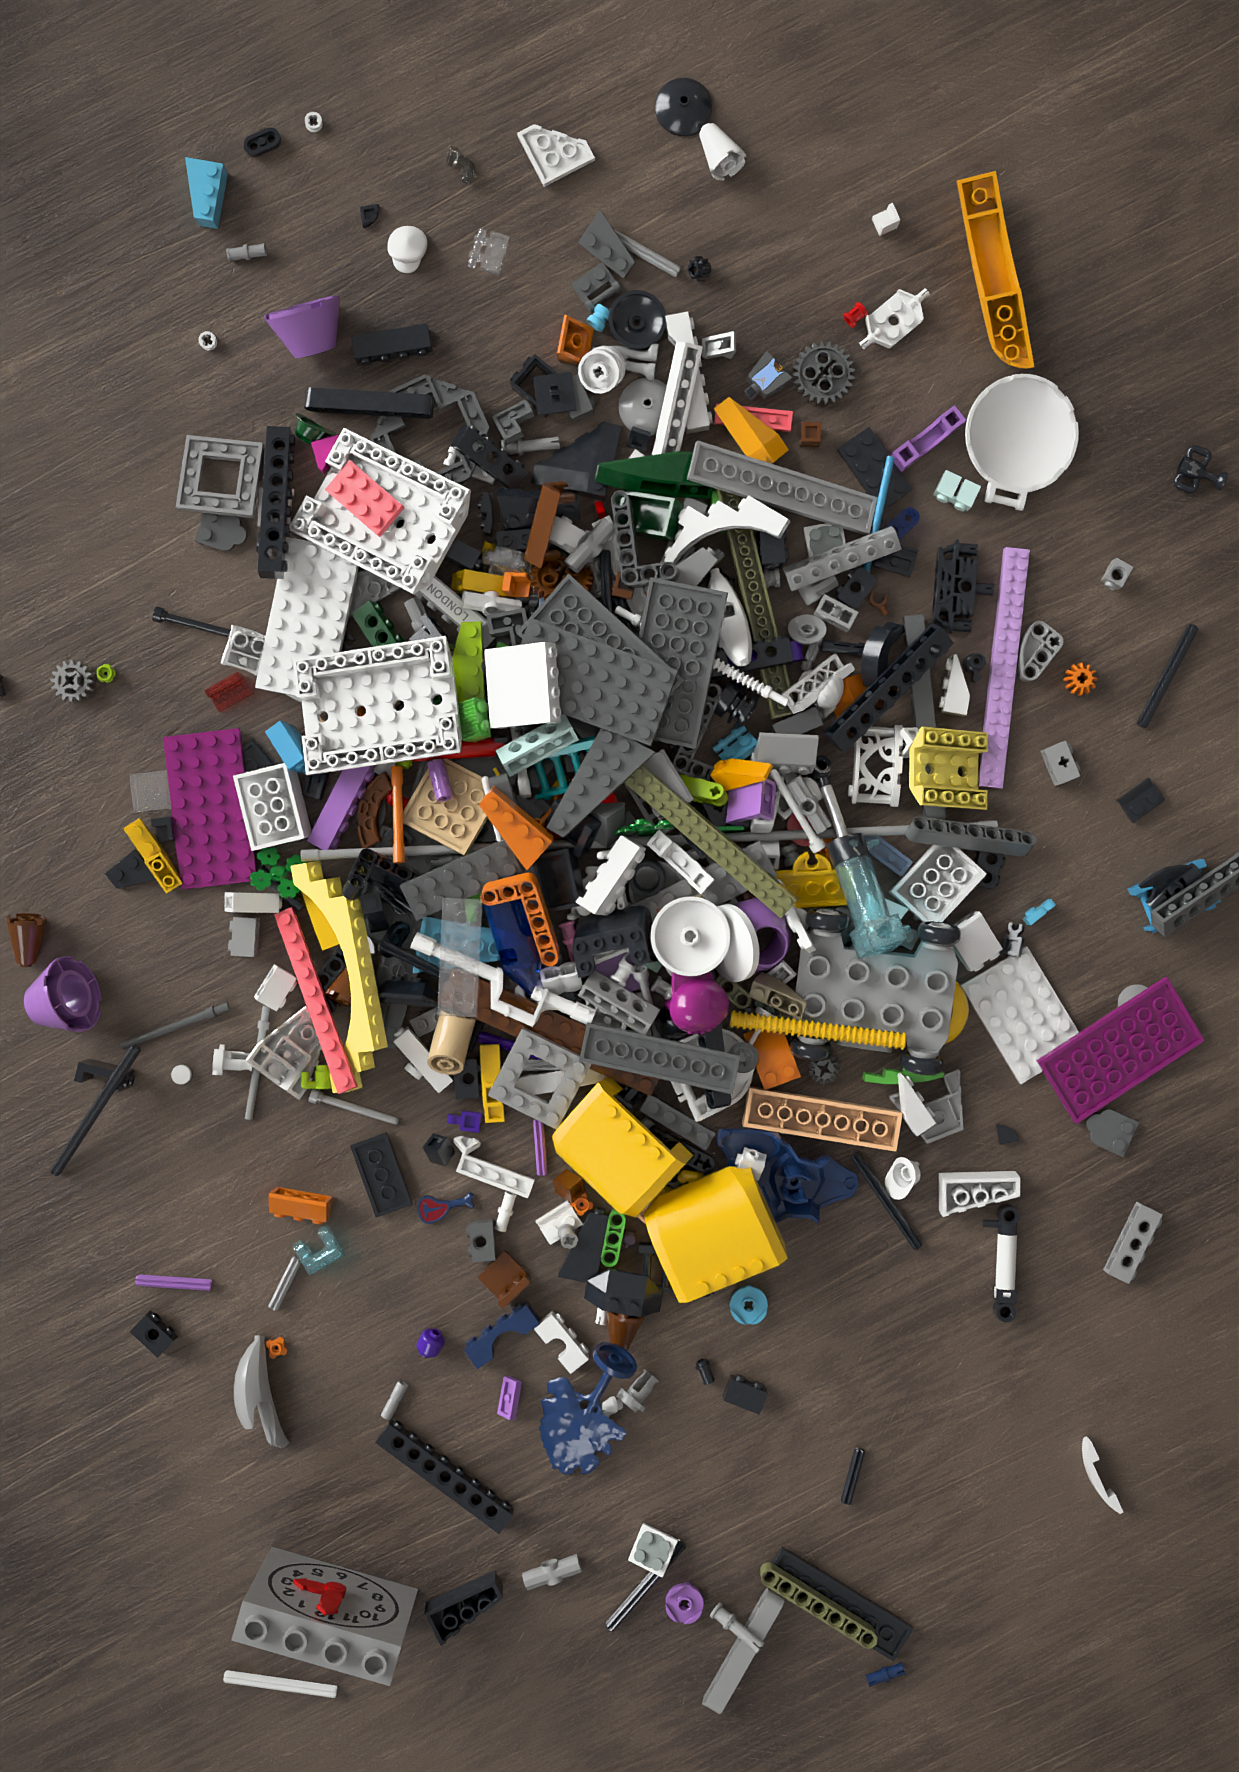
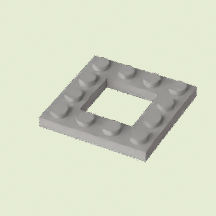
M187 435L176 509L180 511L254 518L264 444L260 442ZM205 458L241 462L236 495L200 491Z
M522 1027L488 1096L552 1128L558 1129L591 1064L579 1061V1054ZM531 1054L565 1071L549 1102L515 1086Z

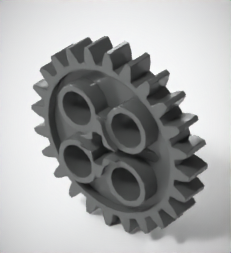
M821 341L819 347L813 343L812 349L806 346L805 353H799L801 359L796 358L795 360L797 365L793 366L792 370L796 373L792 375V378L798 380L794 382V386H800L797 392H804L803 399L807 396L810 397L809 403L816 399V405L823 401L826 406L828 400L834 404L835 397L841 400V393L847 395L848 391L846 388L851 389L852 387L850 382L854 381L855 377L850 374H853L855 369L849 367L854 362L847 361L850 354L843 355L844 348L840 351L837 350L838 344L832 348L830 342H828L827 346H824ZM818 357H825L827 362L824 364L820 363ZM834 360L835 363L828 369L827 374H824L816 386L813 387L812 384L819 378L820 373H823L831 361ZM839 369L842 375L836 376L832 370ZM811 371L815 377L808 378L805 372ZM820 384H827L829 390H822Z

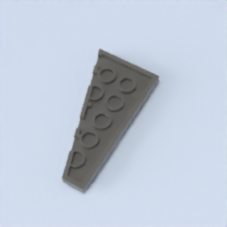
M601 728L546 828L565 838L601 802L606 800L629 776L651 758L655 752L628 737Z

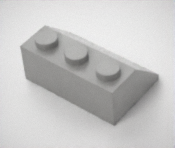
M760 733L754 748V761L770 763L773 765L772 770L775 769L781 774L793 772L807 775L813 772L816 765L819 737L818 735Z
M664 749L643 763L685 801L689 803L694 800ZM651 806L654 815L657 816L659 821L662 820L664 817Z

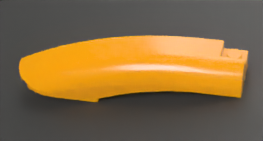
M996 171L957 180L972 267L991 347L996 355L1008 365L1017 368H1033L1034 361L1022 292L1010 249Z

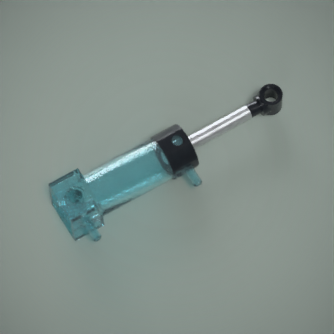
M819 755L816 757V765L813 772L808 775L815 782H818L837 835V839L828 843L826 848L855 929L850 933V937L857 957L861 959L893 951L907 940L906 933L911 932V927L909 925L902 926L899 914L890 915L868 849L879 846L880 840L877 838L865 841L862 833L848 834L829 780L831 777L829 771L831 769V762L826 756Z

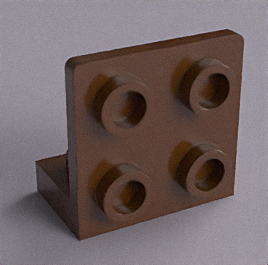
M503 1251L478 1276V1279L498 1298L497 1304L503 1309L530 1283L531 1276L506 1251Z

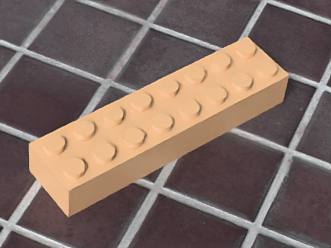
M749 1086L742 1125L743 1127L897 1151L903 1113L898 1110L770 1089L764 1090L763 1088Z

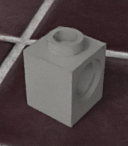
M1115 558L1109 564L1101 582L1105 583L1104 586L1110 590H1118L1123 587L1133 566ZM1113 571L1119 574V580L1113 578Z

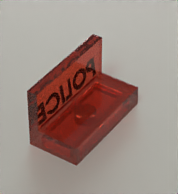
M239 672L204 690L206 695L212 699L218 712L253 694L243 675Z

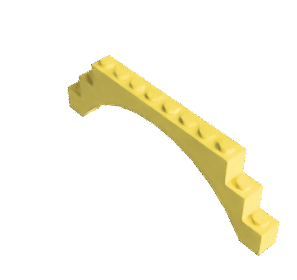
M321 861L291 866L294 885L310 897L323 912L334 930L344 954L351 989V1020L344 1049L358 1087L347 1091L350 1092L362 1088L361 1071L375 1068L372 1051L388 1047L360 896L356 900L345 898L342 894L340 877L324 879ZM330 1073L329 1076L332 1086V1092L337 1093L334 1081Z

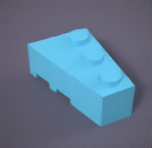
M185 157L194 218L199 226L218 229L228 172L222 163Z

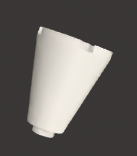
M705 124L701 128L699 135L711 175L716 180H725L724 176L728 174L732 177L744 166L746 162L744 160V157H746L745 152L716 124Z

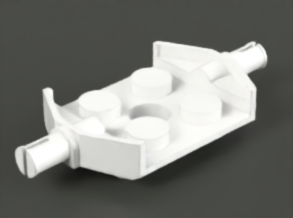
M924 288L915 296L899 289L896 294L871 315H867L865 321L868 336L859 343L860 346L865 349L871 343H877L890 349L918 326L924 319L921 301L930 295L927 289ZM896 317L899 323L893 326L889 323L888 319Z

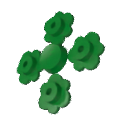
M639 819L635 821V824H631L630 827L618 828L619 830L615 831L614 835H632L637 830L639 837L653 836L657 832L654 829L674 828V825L668 820H662L658 822L659 824L653 826L652 822H647L646 819Z
M262 848V851L257 854V858L261 860L263 865L268 864L273 867L270 870V874L265 873L263 870H259L258 873L252 872L250 874V884L256 886L257 890L262 891L265 887L271 886L270 881L272 879L275 882H280L281 885H278L277 889L280 891L282 898H295L300 889L294 885L293 880L285 879L287 871L292 872L291 866L307 862H302L299 855H293L292 858L287 859L285 869L283 866L276 865L277 860L280 859L276 848Z

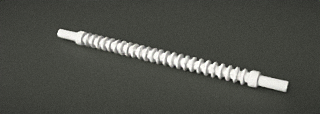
M620 606L616 608V614L631 621V624L635 627H641V615H634ZM719 658L715 659L713 669L717 668V671H722L723 675L726 673L727 677H732V680L737 679V683L742 682V685L746 684L747 688H752V691L757 690V694L762 693L761 696L765 698L769 697L784 706L787 705L789 699L773 691L772 687L764 686V683L760 684L759 680L754 681V677L749 678V675L745 676L744 672L740 673L739 669L734 670V666L729 667L730 664L725 665V662H720Z

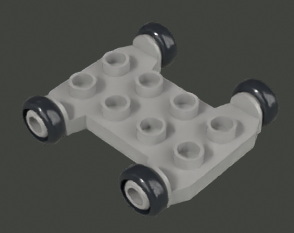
M810 909L806 913L805 921L810 927L808 934L816 950L808 953L805 949H801L795 992L807 1002L802 1021L808 1020V1022L814 1021V1023L820 1021V1024L826 1022L828 1025L832 1023V1025L843 1024L844 1026L850 1025L851 1027L857 1026L858 1028H874L875 1030L881 1029L882 1031L887 1030L899 1033L905 1032L907 1051L901 1055V1067L908 1072L919 1075L939 1074L943 1069L944 1063L943 1059L939 1056V1051L948 1039L958 961L953 946L961 939L960 928L943 922H922L917 930V935L921 942L914 955L844 946L841 932L848 927V915L833 909ZM800 1035V1037L797 1036L790 1043L792 1055L803 1060L824 1061L832 1056L833 1047L827 1038L822 1040L821 1037L815 1039L814 1036L809 1038L807 1035L806 1037Z

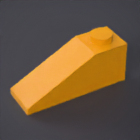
M730 758L718 761L714 765L710 776L716 783L722 785L724 791L766 780L773 765Z

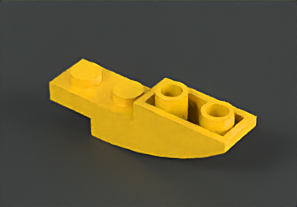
M141 817L123 828L144 858V863L166 894L183 884L160 842L157 841L154 833L150 832Z
M499 1044L480 1045L485 1123L505 1122L504 1103L488 1096L501 1070Z

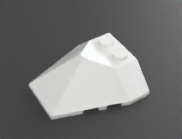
M306 1006L261 1040L246 1059L252 1067L298 1100L307 1090L301 1087V1072L308 1071L309 1081H312L313 1078L311 1076L314 1068L319 1063L318 1057L322 1050L308 1008Z

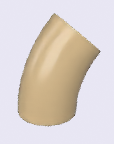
M450 1007L441 1008L427 1061L428 1066L432 1070L447 1075L458 1074L463 1070L476 1022L475 1018L459 1011H454Z

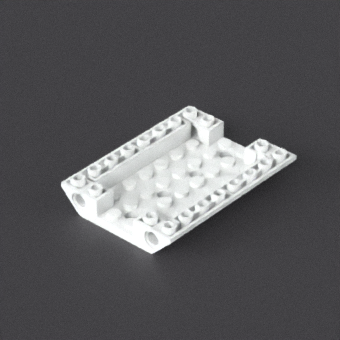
M343 428L325 461L331 466L314 499L306 495L290 524V531L415 594L431 583L468 515L471 490ZM349 460L405 507L381 537L376 535L325 490ZM404 520L403 527L397 528V522ZM435 535V542L428 544L429 537Z
M446 636L293 659L297 698L302 700L306 736H302L306 775L461 753L462 732L453 659ZM436 695L442 696V702L439 705L433 704V698ZM398 701L404 702V708L401 711L395 710V703ZM363 706L366 708V714L359 717L357 710ZM323 712L328 713V720L326 722H320L319 716Z

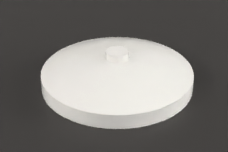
M682 897L671 901L659 911L651 928V945L654 954L663 966L679 975L697 976L711 971L724 959L730 944V929L724 914L716 905L699 897Z
M731 904L717 906L727 919L730 929V944L724 959L715 969L722 977L732 982L749 979L755 973L759 963V943L755 929L747 915L738 907Z

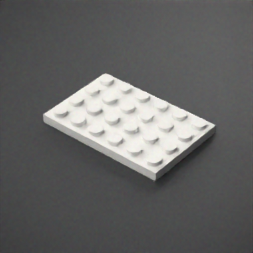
M1027 946L1023 947L1021 958L1008 956L960 985L1019 1084L1042 1072L1036 1060L1079 1033Z

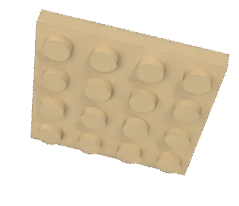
M442 759L447 770L453 798L444 802H437L429 769H427L403 811V824L466 856L488 819L479 806L480 801L485 796L482 784L483 777L448 759Z

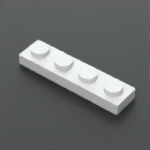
M462 1154L456 1170L458 1173L525 1198L529 1197L535 1181L533 1178L469 1154L465 1156Z

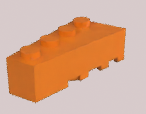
M495 786L480 801V808L524 868L528 870L552 843L554 836Z

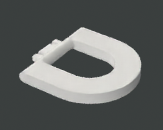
M722 1029L725 1052H728L733 1045L744 1042L733 1032ZM694 1033L677 1041L699 1046L698 1036ZM753 1074L747 1081L735 1083L733 1094H731V1105L740 1100L747 1092ZM671 1081L676 1095L683 1093V1095L678 1097L679 1102L687 1100L696 1122L729 1107L710 1109L707 1105L705 1094L696 1098L691 1085Z

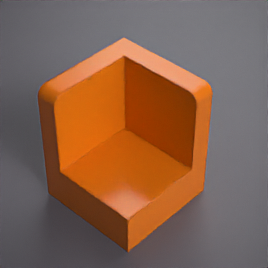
M505 572L502 591L507 597L529 598L531 592L530 576L527 573Z

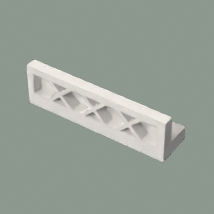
M834 653L781 695L789 699L787 705L795 714L805 710L819 698L820 692L824 690L825 686L836 677L844 679L855 668L851 663L844 666L837 654ZM832 660L838 668L835 672L829 670ZM817 672L824 673L822 682L816 680ZM804 682L811 683L810 692L803 691ZM791 692L798 693V701L796 703L789 696Z

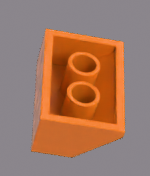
M276 1187L269 1193V1213H274L275 1217L285 1218L286 1216H292L297 1221L309 1219L312 1220V1223L323 1224V1222L329 1220L333 1196Z

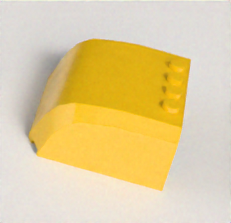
M605 1077L595 1085L552 1135L556 1153L619 1214L637 1217L691 1159L693 1154L680 1142L669 1150L615 1098L623 1088L613 1079Z
M729 1166L657 1196L651 1206L644 1211L645 1222L652 1244L679 1303L690 1302L779 1266L788 1259L785 1242L750 1167L745 1169Z

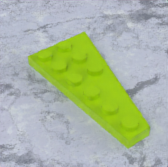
M482 621L462 622L455 644L456 647L452 655L458 703L474 697L485 698L486 700L485 674L481 669V663L484 660Z

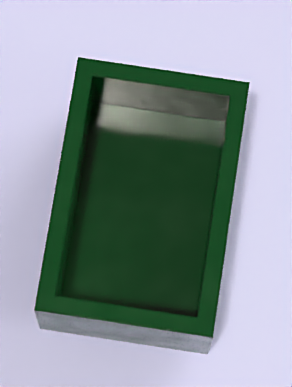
M624 490L632 502L636 536L675 542L674 538L677 534L678 522L680 520L678 516L683 510L684 504L675 498ZM622 497L620 506L626 502V498ZM622 517L620 519L621 525H624L628 522V517Z

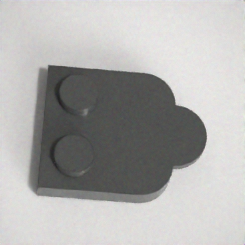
M203 513L194 541L211 548L229 552L234 549L235 545L245 542L247 533L241 527L242 522L237 516Z
M1103 1109L1099 1114L1089 1116L1086 1121L1087 1129L1090 1131V1140L1097 1146L1121 1157H1124L1139 1122L1111 1109Z

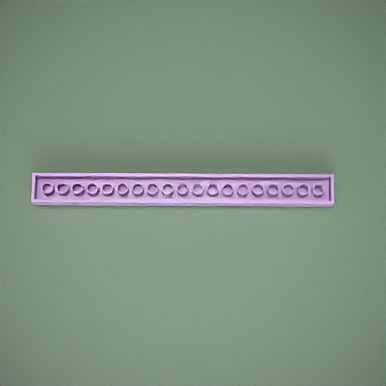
M1010 547L1003 549L983 732L988 733V752L980 753L978 769L979 787L1003 788L1030 552L1028 549Z

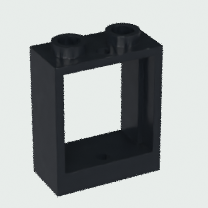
M534 354L532 358L528 357L525 360L520 372L517 371L510 379V386L512 390L524 400L526 399L538 411L537 401L519 386L536 366L546 375L557 374V372Z

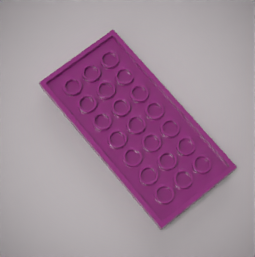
M240 728L163 737L179 876L183 882L181 889L250 882V874L257 872L255 850H251L233 778L235 775L245 773Z
M1164 977L1036 1060L1070 1118L1077 1124L1205 1040L1167 977Z

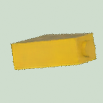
M467 569L452 573L451 590L457 594H463L464 591L479 594L494 591L500 597H506L502 591L504 576Z

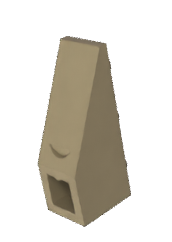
M761 972L753 981L749 994L750 998L802 1020L807 1002L780 979Z

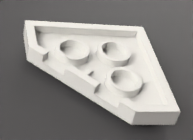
M535 124L517 133L544 187L595 161V157L586 140L568 137L567 134L554 130L549 131Z

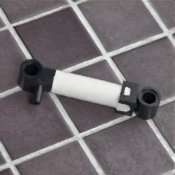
M1010 1204L999 1206L997 1209L998 1220H983L982 1222L983 1227L998 1228L996 1285L993 1286V1299L996 1302L993 1304V1312L1000 1321L1005 1323L1015 1318L1016 1312L1011 1304H1016L1017 1296L1015 1272L1017 1226L1020 1214ZM1012 1211L1011 1218L1005 1219V1213ZM1003 1307H1008L1006 1314H1000V1310Z

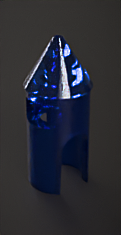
M516 899L491 906L483 904L503 973L526 993L532 994L537 985L542 961L522 900Z

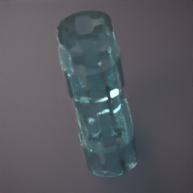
M328 1225L318 1229V1234L326 1247L317 1253L312 1254L303 1239L293 1244L294 1251L311 1276L345 1256L343 1248Z

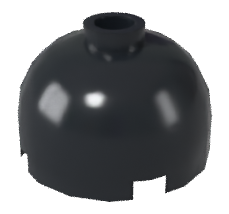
M666 1008L660 1009V1013L655 1018L658 1033L673 1041H678L680 1038L685 1037L688 1033L679 1029L673 1023L670 1011Z

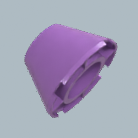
M336 295V297L329 296L301 303L284 310L281 309L264 315V319L295 358L314 355L336 347L340 298L339 295Z
M758 898L736 903L734 906L741 909L747 915L755 932L763 927H772L773 936L771 943L765 950L759 952V963L755 973L773 968L785 957L791 945L792 930L787 925V916L784 915L780 918Z
M63 956L53 960L26 990L24 995L25 1010L29 1018L39 1026L84 1032L94 1027L101 1015L99 1002L102 1001V996L94 974L82 961L74 960L71 956Z

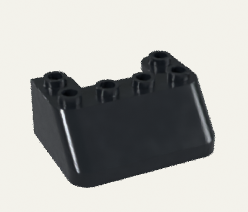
M639 905L613 911L608 916L593 915L581 918L577 923L572 944L578 978L590 976L594 973L596 968L594 954L628 947L631 960L638 965L659 961L651 945L653 922L650 910L646 906Z

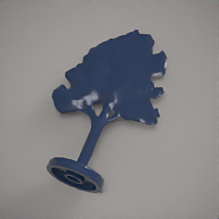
M601 1342L596 1345L593 1358L598 1367L604 1371V1374L601 1376L594 1391L589 1395L575 1392L574 1387L565 1377H559L547 1383V1392L554 1394L555 1397L543 1398L541 1400L544 1417L540 1421L539 1431L541 1432L543 1448L546 1449L552 1468L554 1470L556 1468L559 1469L564 1475L574 1473V1469L579 1466L582 1469L583 1475L592 1473L600 1462L594 1454L595 1451L600 1452L603 1450L606 1455H611L612 1447L607 1442L614 1439L617 1442L624 1440V1436L627 1435L624 1428L619 1427L608 1416L602 1414V1407L600 1405L601 1396L612 1377L629 1379L634 1376L637 1370V1363L634 1357L616 1344ZM590 1401L586 1409L580 1407V1402Z

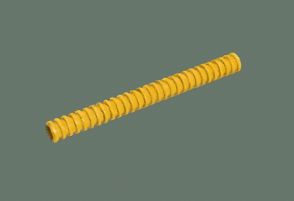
M734 1010L731 1012V1028L737 1026V1029L743 1027V1029L749 1028V1030H752L753 1028L755 1031L760 1029L761 1032L767 1030L768 1033L770 1031H773V1033L779 1032V1034L783 1032L785 1035L791 1033V1036L797 1034L799 1037L800 1035H803V1037L807 1035L809 1038L814 1036L815 1039L821 1037L822 1040L824 1038H827V1040L833 1039L834 1041L840 1040V1042L845 1040L846 1043L852 1041L853 1044L855 1042H858V1044L864 1043V1045L868 1043L870 1046L876 1044V1047H879V1045H882L884 1048L885 1046H888V1048L894 1047L895 1049L899 1047L901 1050H904L906 1045L905 1032L902 1034L899 1032L893 1033V1031L887 1032V1030L882 1032L881 1029L875 1031L874 1028L872 1030H869V1028L863 1029V1027L857 1028V1026L851 1028L850 1025L845 1027L843 1024L838 1026V1024L832 1025V1023H829L828 1025L826 1022L820 1024V1021L814 1023V1021L808 1022V1020L802 1021L801 1019L797 1021L796 1018L790 1020L789 1017L784 1019V1017L778 1018V1016L774 1018L772 1015L766 1017L765 1014L760 1016L758 1013L757 1015H753L754 1013L750 1015L747 1012L743 1014L741 1011L739 1013H735Z

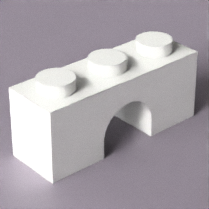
M552 1310L540 1320V1324L534 1330L546 1344L555 1338L565 1342L566 1348L559 1354L558 1359L571 1374L589 1359V1350L583 1342L580 1344L577 1341V1335L572 1328L568 1329L564 1325L565 1320L559 1313L555 1314Z

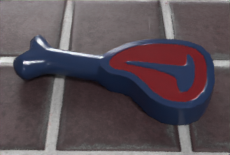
M469 1192L465 1197L451 1201L438 1200L430 1195L424 1196L418 1202L419 1217L422 1222L431 1224L445 1217L451 1208L466 1205L473 1209L474 1203L472 1200L474 1194Z

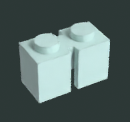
M946 470L933 495L940 502H951L954 508L959 511H968L972 507L981 486L965 479L955 497L953 495L962 477Z

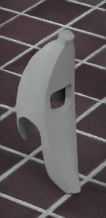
M255 1335L254 1342L247 1348L239 1361L235 1374L234 1403L236 1413L243 1428L253 1429L254 1410L257 1406L268 1443L284 1448L290 1442L280 1426L270 1391L264 1344L265 1336Z

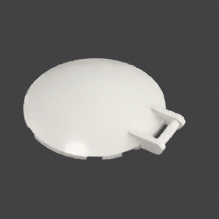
M1031 374L1007 376L989 385L981 392L972 405L966 423V446L973 465L981 476L988 481L985 502H995L1015 507V510L1022 511L1028 492L1050 485L1070 465L1078 444V422H1076L1073 412L1074 408L1070 400L1051 381ZM996 488L1017 493V500L996 495Z

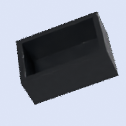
M575 847L543 853L533 863L535 876L538 879L548 913L581 906L576 901L579 896L584 897L585 891L578 859L573 855Z

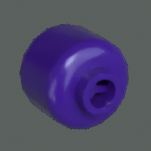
M425 1329L416 1345L419 1354L425 1358L436 1357L444 1346L445 1339L438 1329Z

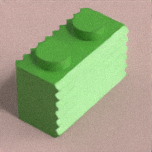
M474 697L458 703L462 740L477 742L491 737L487 713L488 705L485 698Z

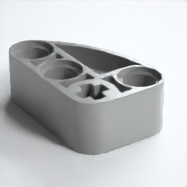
M1043 621L1031 624L1020 641L1017 669L1018 676L1023 682L1028 683L1035 680L1063 645V637ZM1035 626L1041 629V635L1034 633ZM1054 639V640H1055V643H1054L1055 645H1054V646H1051V645H1050L1051 641H1049V640ZM1038 653L1044 655V662H1039L1037 660ZM1026 668L1032 670V678L1026 676Z

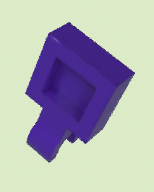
M462 1110L461 1116L448 1114L447 1123L460 1124L461 1131L479 1133L481 1112Z

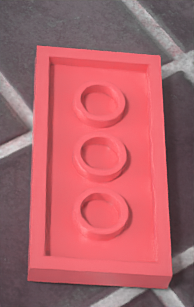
M350 460L325 489L379 537L382 536L405 508Z

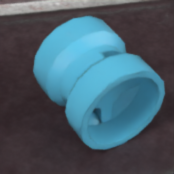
M597 304L594 308L595 313L590 315L586 321L595 330L602 332L606 321L609 319L610 311L603 305Z

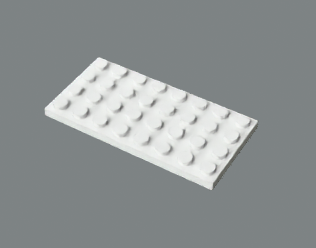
M286 537V542L289 544V553L285 554L288 570L284 572V579H277L255 688L297 696L293 659L337 653L342 650L359 566L311 541Z

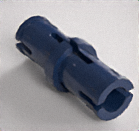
M902 1662L886 1668L883 1666L880 1670L865 1675L869 1687L885 1681L888 1683L891 1679L906 1674Z

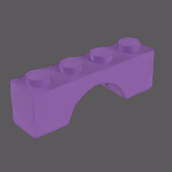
M956 406L951 407L913 439L908 440L892 453L891 457H895L894 463L901 473L963 426L966 419Z

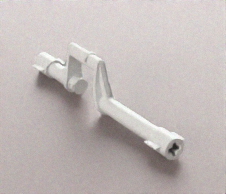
M419 932L416 933L410 948L428 956L433 955L490 980L491 1009L504 1014L506 1017L509 1016L533 1027L543 1011L559 1010L570 1015V1018L586 1025L587 1022H592L596 1012L595 1009L577 1001L574 1003L549 992L547 988L542 989L535 986L530 998L539 1002L534 1015L500 1001L499 998L503 991L502 968H494L437 943V940Z

